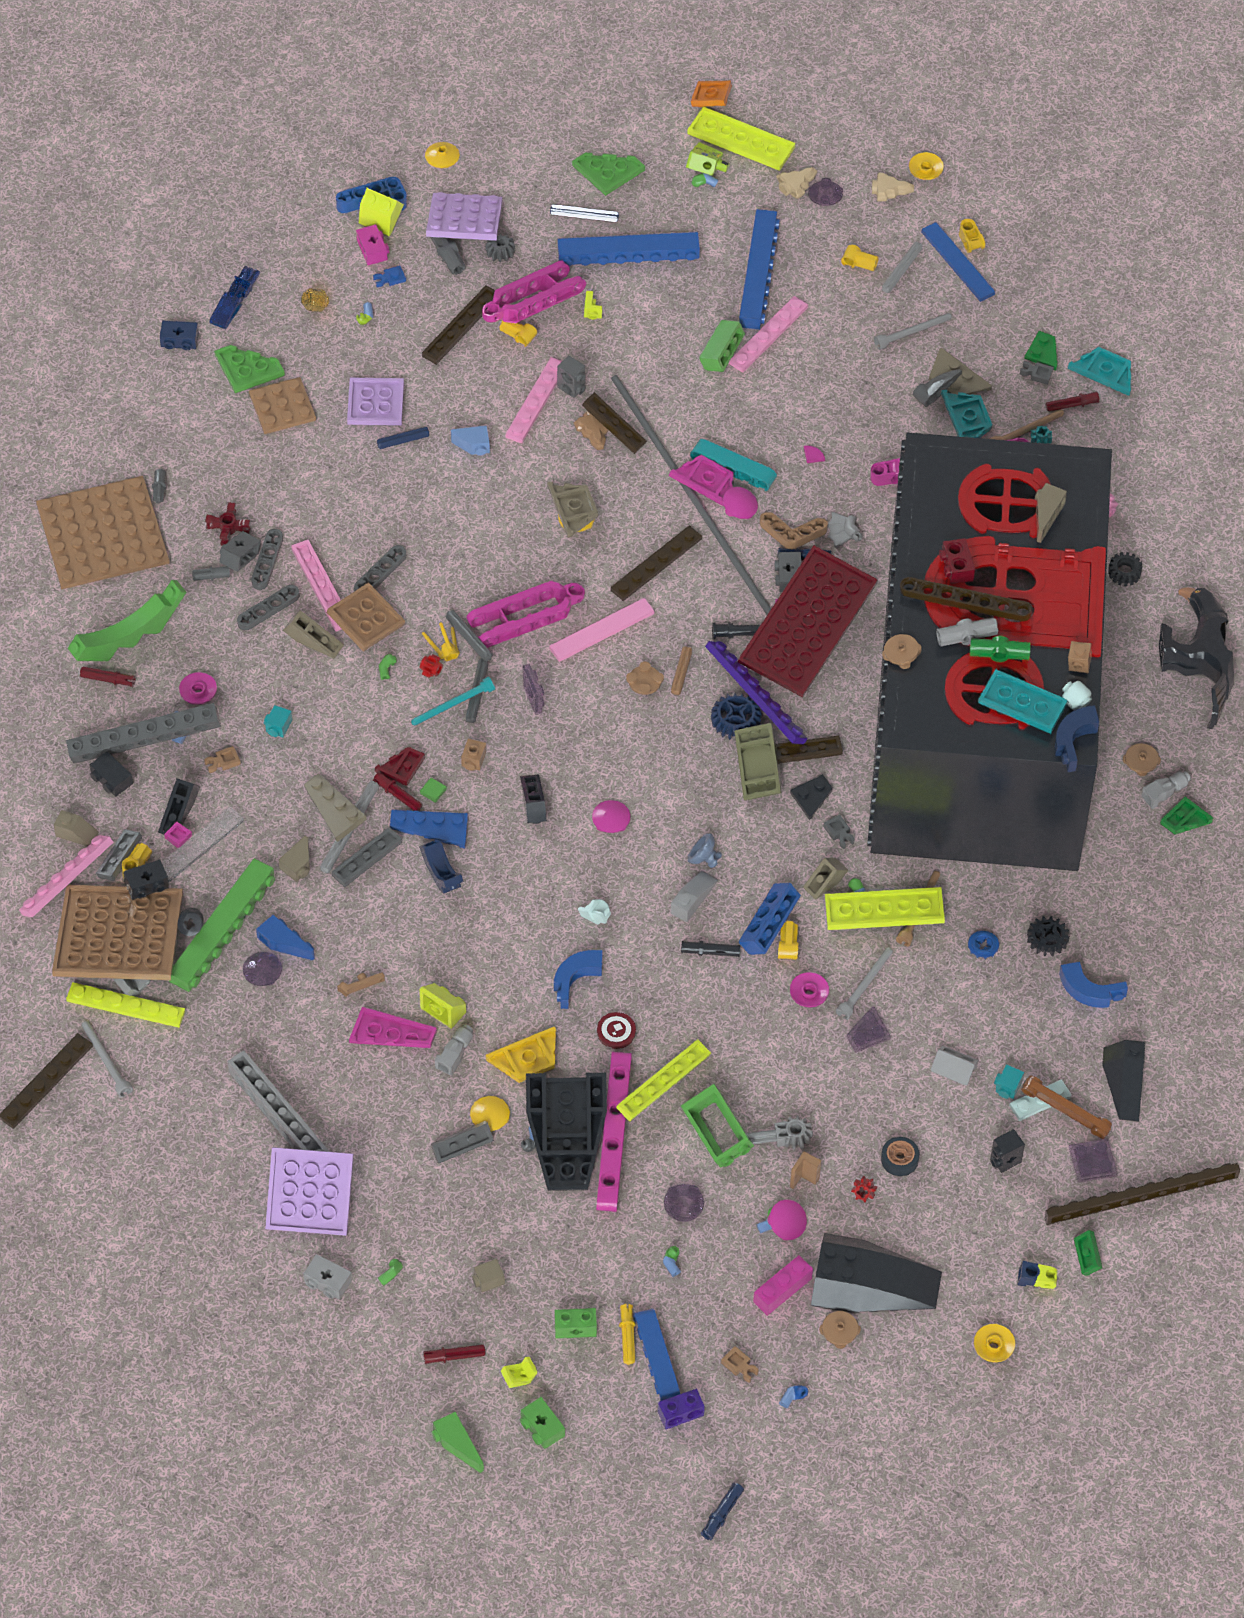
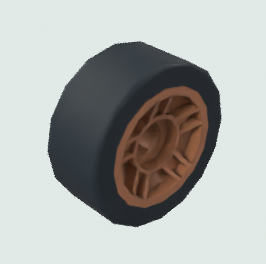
M906 1137L891 1138L882 1148V1166L888 1173L901 1177L911 1174L918 1167L920 1156L918 1146L914 1141ZM897 1156H904L902 1159L897 1158Z

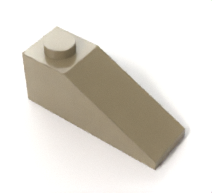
M1048 483L1042 489H1039L1035 496V500H1037V542L1040 543L1064 507L1067 491Z
M301 610L290 619L283 629L296 642L331 658H335L344 646L343 643Z

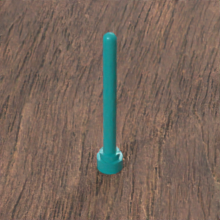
M488 676L482 679L480 685L413 718L411 724L414 726L481 692L490 693L496 690L491 678Z

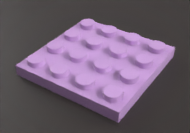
M433 193L426 237L497 240L502 197L495 195L480 196L478 194Z
M272 1147L265 1229L347 1236L354 1154Z

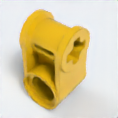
M962 220L959 237L967 253H971L972 250L978 248L984 249V237L974 220Z

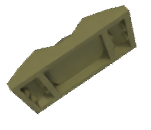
M772 723L735 730L744 801L782 793L777 746Z

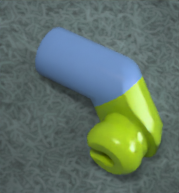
M369 302L363 304L364 313H360V316L357 314L356 320L360 325L367 324L374 316L372 304Z

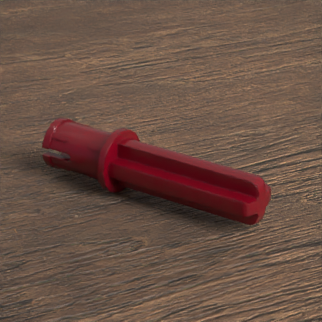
M1097 391L1088 394L1079 393V396L1046 402L1045 406L1047 411L1080 405L1084 407V405L1099 403L1100 398Z
M84 666L80 670V677L109 682L115 686L119 684L134 687L135 682L128 680L136 681L135 675L122 674L120 671L111 672Z
M378 772L374 776L373 781L377 782L385 790V793L392 794L413 811H420L423 805L396 785L395 780L387 778L382 772Z
M482 1344L449 1349L441 1347V1349L423 1351L424 1364L443 1362L444 1364L449 1360L485 1356L486 1351L485 1346Z

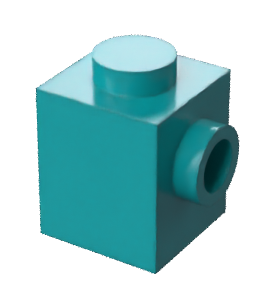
M274 705L270 714H267L264 719L266 732L272 737L279 736L283 738L293 721L292 711Z
M1006 1064L1002 1074L998 1073L995 1078V1092L1002 1098L1014 1100L1023 1082L1025 1072Z

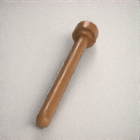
M1061 409L1002 437L994 436L989 439H1015L1036 429L1037 426L1045 425L1062 417L1064 411Z
M939 871L932 873L925 888L935 887L940 877ZM907 925L905 929L900 931L896 937L897 943L902 944V941L906 942L905 946H910L913 940L912 931L915 925Z

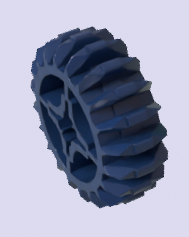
M727 693L726 698L720 697L719 701H716L711 709L712 726L716 728L717 733L721 732L722 738L728 735L730 740L732 736H735V730L761 725L762 713L760 707L754 700L751 701L750 696L745 698L743 693L740 696H737L736 693L730 696ZM724 711H726L727 715L723 719L721 715ZM750 714L751 718L747 721L746 715Z

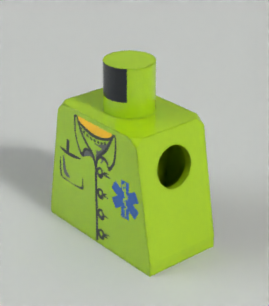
M699 142L690 151L686 168L714 175L717 170L726 173L730 163L722 160V152Z

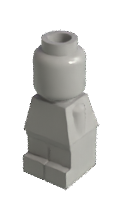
M1179 771L1169 778L1157 779L1143 788L1141 797L1154 809L1158 806L1159 802L1165 801L1172 796L1174 791H1180L1185 788L1188 782L1191 781L1190 775L1186 771Z
M464 1024L456 1030L452 1039L444 1047L441 1056L437 1055L435 1058L436 1069L451 1076L461 1063L464 1048L469 1045L473 1038V1029L470 1026Z

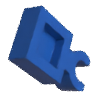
M401 266L385 269L383 275H373V280H381L376 282V287H382L385 283L392 286L406 282Z

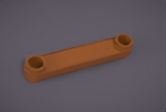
M1030 1075L1024 1081L1021 1091L1025 1095L1039 1098L1091 1129L1090 1132L1101 1139H1105L1109 1134L1112 1126L1109 1120L1103 1117L1097 1118L1045 1087L1043 1082L1035 1076Z

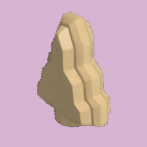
M811 167L801 171L783 172L777 175L776 178L780 183V191L785 196L790 194L794 198L799 199L805 194V190L809 188V182L814 180L817 170Z
M878 173L877 180H872V194H876L878 202L914 192L913 184L906 181H898L895 177L884 173Z

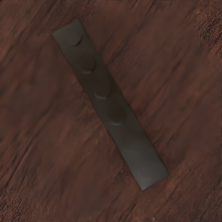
M485 285L424 349L422 357L437 365L482 317V309L486 303L493 301L495 290Z
M689 525L611 586L610 591L622 601H625L702 540V535Z
M77 1033L0 1113V1120L14 1129L93 1047V1043Z

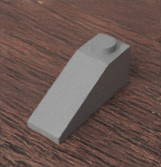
M701 871L681 888L672 900L671 914L688 922L718 880Z

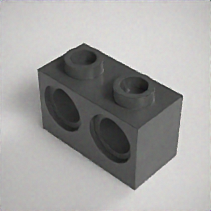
M568 355L557 366V388L573 398L578 394L581 395L586 389L585 365Z

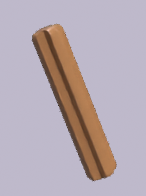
M684 646L682 648L671 687V693L674 695L681 694L692 655V648Z

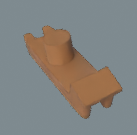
M383 972L370 977H366L365 973H361L357 976L359 981L349 985L343 981L337 986L338 992L347 997L353 992L385 981V976Z

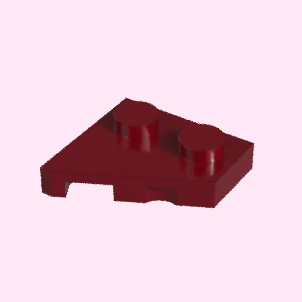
M407 747L399 754L390 757L389 761L381 766L378 764L375 767V773L382 772L387 778L408 786L424 761L425 753Z

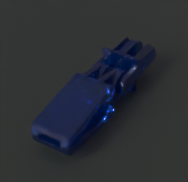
M244 265L239 275L234 276L235 279L229 291L224 292L211 315L210 324L225 330L242 307L241 302L249 295L250 291L252 292V286L260 275L259 270H254Z

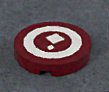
M608 1013L600 1019L597 1025L599 1041L606 1047H612V1049L625 1048L632 1043L636 1035L635 1022L624 1013Z

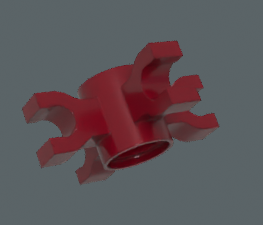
M228 502L227 512L221 514L220 517L206 515V529L218 528L221 530V546L227 544L230 535L236 531H244L250 534V520H236V503Z

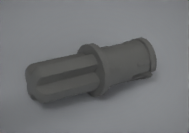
M163 469L155 470L154 483L152 484L153 501L158 504L163 502L164 490L166 489V471Z
M209 566V568L192 570V577L194 581L207 579L213 581L216 578H229L230 572L227 566L214 568Z

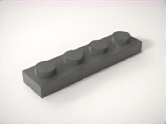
M388 827L332 871V876L345 888L402 843V838Z

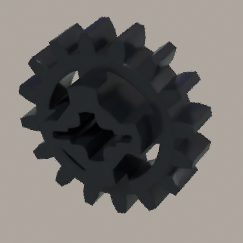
M1042 916L1041 921L1036 918L1034 923H1030L1027 930V943H1031V949L1037 948V954L1042 951L1044 956L1047 953L1054 956L1055 951L1060 954L1062 948L1066 949L1070 937L1068 936L1069 929H1065V923H1059V918L1054 921L1053 916H1050L1049 919Z

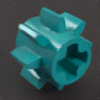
M1037 426L1036 431L1031 430V443L1052 444V431H1049L1047 426Z

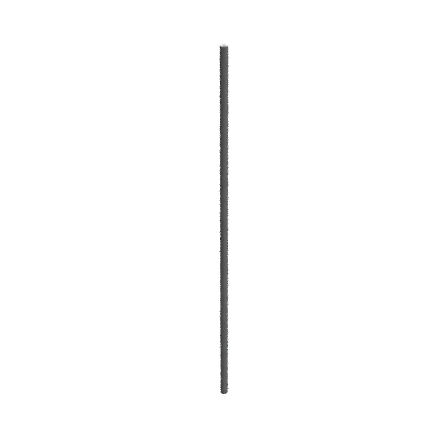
M614 375L611 380L671 470L678 469L619 377ZM680 483L765 614L768 615L771 610L770 606L693 489Z

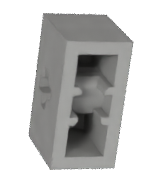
M317 1254L303 1273L304 1282L309 1288L313 1290L317 1288L331 1299L335 1297L340 1300L352 1282V1272Z

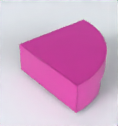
M804 446L807 463L825 461L824 454L818 448Z

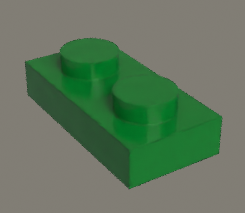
M1088 1230L1075 1237L1074 1242L1082 1275L1087 1276L1102 1269L1094 1231Z

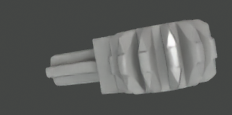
M797 1115L795 1119L789 1116L788 1122L775 1123V1130L747 1133L753 1144L776 1141L777 1147L786 1146L787 1148L792 1144V1149L795 1150L796 1145H799L801 1149L804 1148V1144L809 1145L813 1132L811 1131V1123L807 1124L806 1118L799 1120Z

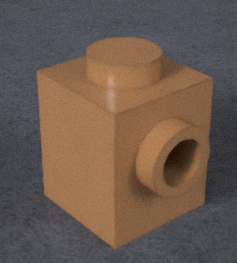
M1071 641L1068 656L1069 671L1089 673L1092 657L1091 643Z
M468 739L461 756L462 766L470 771H480L486 755V743Z

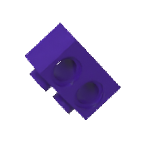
M697 1388L658 1402V1414L665 1430L704 1416L705 1406Z

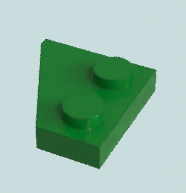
M1038 331L1024 359L1054 367L1053 370L1056 371L1057 353L1055 336Z
M1184 797L1161 819L1160 824L1176 835L1211 824L1214 818L1187 797Z

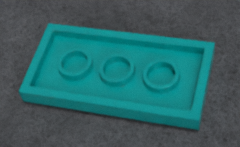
M995 669L979 697L978 703L1051 734L1067 706L1068 700Z

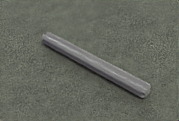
M370 781L355 805L362 813L366 811L379 788L377 782ZM353 831L340 841H334L320 865L322 872L330 873Z

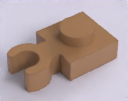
M234 746L215 752V758L207 757L204 759L205 765L213 764L208 767L209 773L215 772L219 767L224 771L241 765Z
M736 1346L721 1359L722 1365L735 1376L741 1372L743 1379L748 1383L751 1382V1377L748 1375L749 1372H753L756 1376L758 1375V1368L754 1365H748L750 1358Z

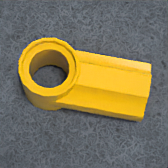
M851 244L847 246L841 263L844 266H852L851 268L858 266L875 271L879 257L862 252L858 246Z
M502 321L499 326L500 331L513 337L517 343H522L524 347L537 335L536 328L529 323L523 325L519 322L509 323Z
M143 843L137 844L129 857L123 860V879V871L146 864L152 854V850L148 845Z
M786 921L781 928L778 959L797 960L798 924H795L793 921Z

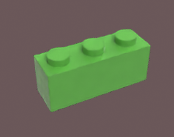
M720 321L699 357L705 370L724 372L745 335L740 321Z

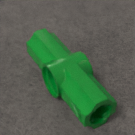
M996 636L992 640L971 638L970 656L991 657L995 662H1005L1008 659L1029 660L1030 642L1009 641L1004 636Z

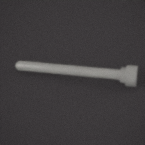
M947 313L888 336L880 334L874 337V343L876 346L880 345L878 347L879 350L884 349L892 341L949 321L952 315Z
M888 947L885 949L848 1001L838 1006L836 1009L837 1015H846L844 1017L846 1020L851 1017L854 1009L853 1006L893 953L892 948Z
M84 1021L82 1027L116 1083L115 1091L118 1096L122 1098L125 1096L124 1092H127V1095L132 1093L133 1088L129 1081L122 1079L88 1021Z

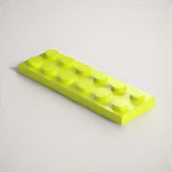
M702 107L687 129L688 135L779 171L795 149L796 144L706 107Z
M942 887L825 894L827 930L945 923Z

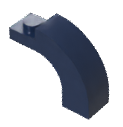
M1095 706L1083 707L1071 712L1062 720L1058 727L1054 746L1055 757L1061 756L1062 764L1066 765L1068 772L1076 771L1078 762L1073 741L1082 735L1098 732L1099 719Z
M434 840L419 846L426 867L438 889L443 894L461 887L460 883L464 882L462 875L455 872L450 865L441 841Z

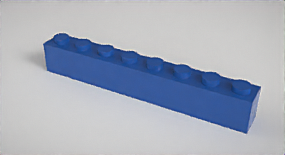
M756 209L739 316L742 328L760 330L761 324L765 323V313H763V310H767L768 301L765 300V296H769L770 286H767V283H771L772 276L769 269L773 270L774 259H771V256H775L776 246L773 243H777L778 232H775V229L779 230L780 219H777V211Z
M698 232L558 239V260L564 261L568 266L576 264L586 266L597 263L601 265L607 263L623 264L625 262L641 263L642 261L659 262L660 260L677 261L680 259L691 261L699 259L700 253Z

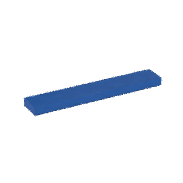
M937 222L922 228L921 233L980 302L995 295V290Z

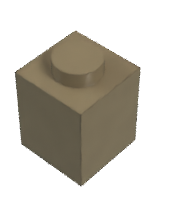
M497 1259L474 1267L472 1280L476 1288L480 1287L481 1292L505 1284V1277Z

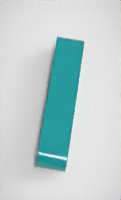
M700 439L690 452V457L693 460L703 455L732 471L734 478L741 481L745 480L754 487L765 489L764 491H768L777 478V474L773 469L705 439Z

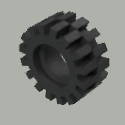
M1120 552V555L1115 554L1109 563V578H1113L1114 583L1118 581L1120 586L1122 583H1124V586H1128V583L1131 586L1134 582L1137 583L1141 577L1142 561L1140 562L1139 557L1135 558V554L1130 556V552H1126V555L1123 552ZM1122 565L1129 566L1132 569V571L1125 573L1120 571L1118 568Z

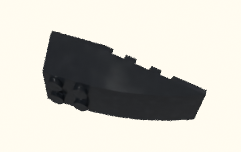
M606 1072L586 1073V1077L546 1078V1073H526V1114L547 1191L588 1190L607 1113Z
M824 1233L811 1306L849 1313L936 1309L942 1272L863 1239Z

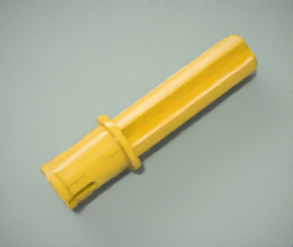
M623 1304L620 1306L621 1322L619 1323V1327L622 1330L623 1363L631 1365L635 1363L633 1305L628 1304L627 1308V1304Z

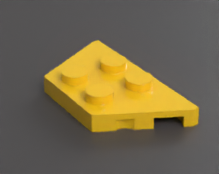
M555 1026L488 1053L485 1055V1059L518 1083L526 1080V1073H544L555 1068L556 1028Z

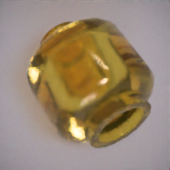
M308 288L302 294L301 303L308 311L321 312L328 306L329 297L322 289Z

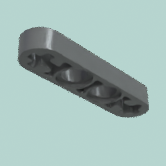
M278 529L269 530L264 539L251 578L252 586L257 590H263L269 584L283 542V534ZM274 535L278 536L277 538H275L274 544H272V538L274 537ZM267 550H273L275 552L273 555L265 554ZM264 564L270 566L267 570H262L260 568V566ZM260 574L263 575V581L257 583V581H259Z
M401 545L393 546L355 583L354 591L364 586L366 582H369L376 589L405 561L407 556L406 549ZM385 563L391 565L389 569H384L381 566ZM372 575L379 576V579L375 581H372L369 578Z
M288 585L244 611L237 618L238 627L241 630H250L293 604L300 597L298 587ZM273 601L281 602L279 606L271 605ZM259 610H264L266 612L262 616L256 614V612Z

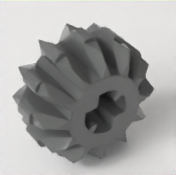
M500 233L497 236V240H488L485 245L488 258L492 257L493 262L498 259L500 263L502 259L508 261L509 258H513L515 253L513 238H509L508 234L502 236Z

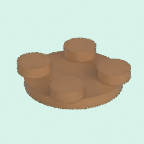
M895 635L886 642L882 657L884 660L898 664L902 669H907L910 667L911 662L921 653V645L909 635Z
M644 661L640 663L639 667H636L626 675V681L634 692L648 695L660 688L661 683L664 681V675L651 667L649 662Z
M1143 743L1131 746L1122 759L1139 776L1147 775L1148 772L1153 771L1161 763V758L1152 746Z
M838 1310L826 1316L819 1328V1332L838 1349H843L861 1332V1328L851 1314Z

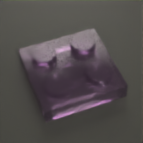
M530 663L522 665L523 688L534 714H541L542 707L544 706L542 697L544 696L543 687L538 685L536 670H532Z
M1108 1139L1068 1146L1078 1183L1117 1177L1118 1173Z

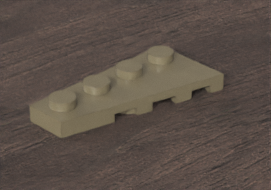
M319 773L304 784L307 793L337 842L367 820L364 813Z

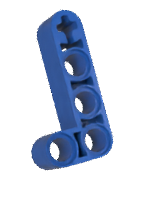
M388 177L336 194V208L340 213L359 210L367 188L404 204L401 211L407 208V194L397 177Z

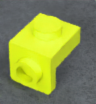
M528 1356L519 1364L504 1366L501 1369V1373L508 1387L512 1388L531 1383L537 1375V1370Z

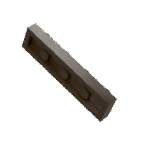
M595 392L583 402L582 406L632 453H637L646 444L647 440Z
M839 735L808 739L804 744L792 742L776 744L778 764L840 756L843 754Z

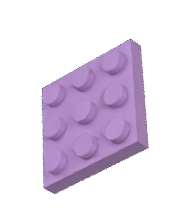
M350 378L347 425L402 426L404 378Z

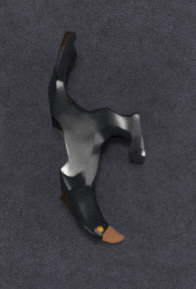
M1181 588L1178 590V594L1188 600L1198 619V626L1194 638L1187 644H1182L1172 638V628L1161 623L1158 644L1161 672L1173 670L1184 676L1201 675L1215 683L1211 688L1212 717L1206 727L1213 729L1214 725L1218 723L1226 700H1228L1234 685L1233 652L1224 645L1226 640L1225 623L1226 625L1228 624V615L1212 592L1206 588Z

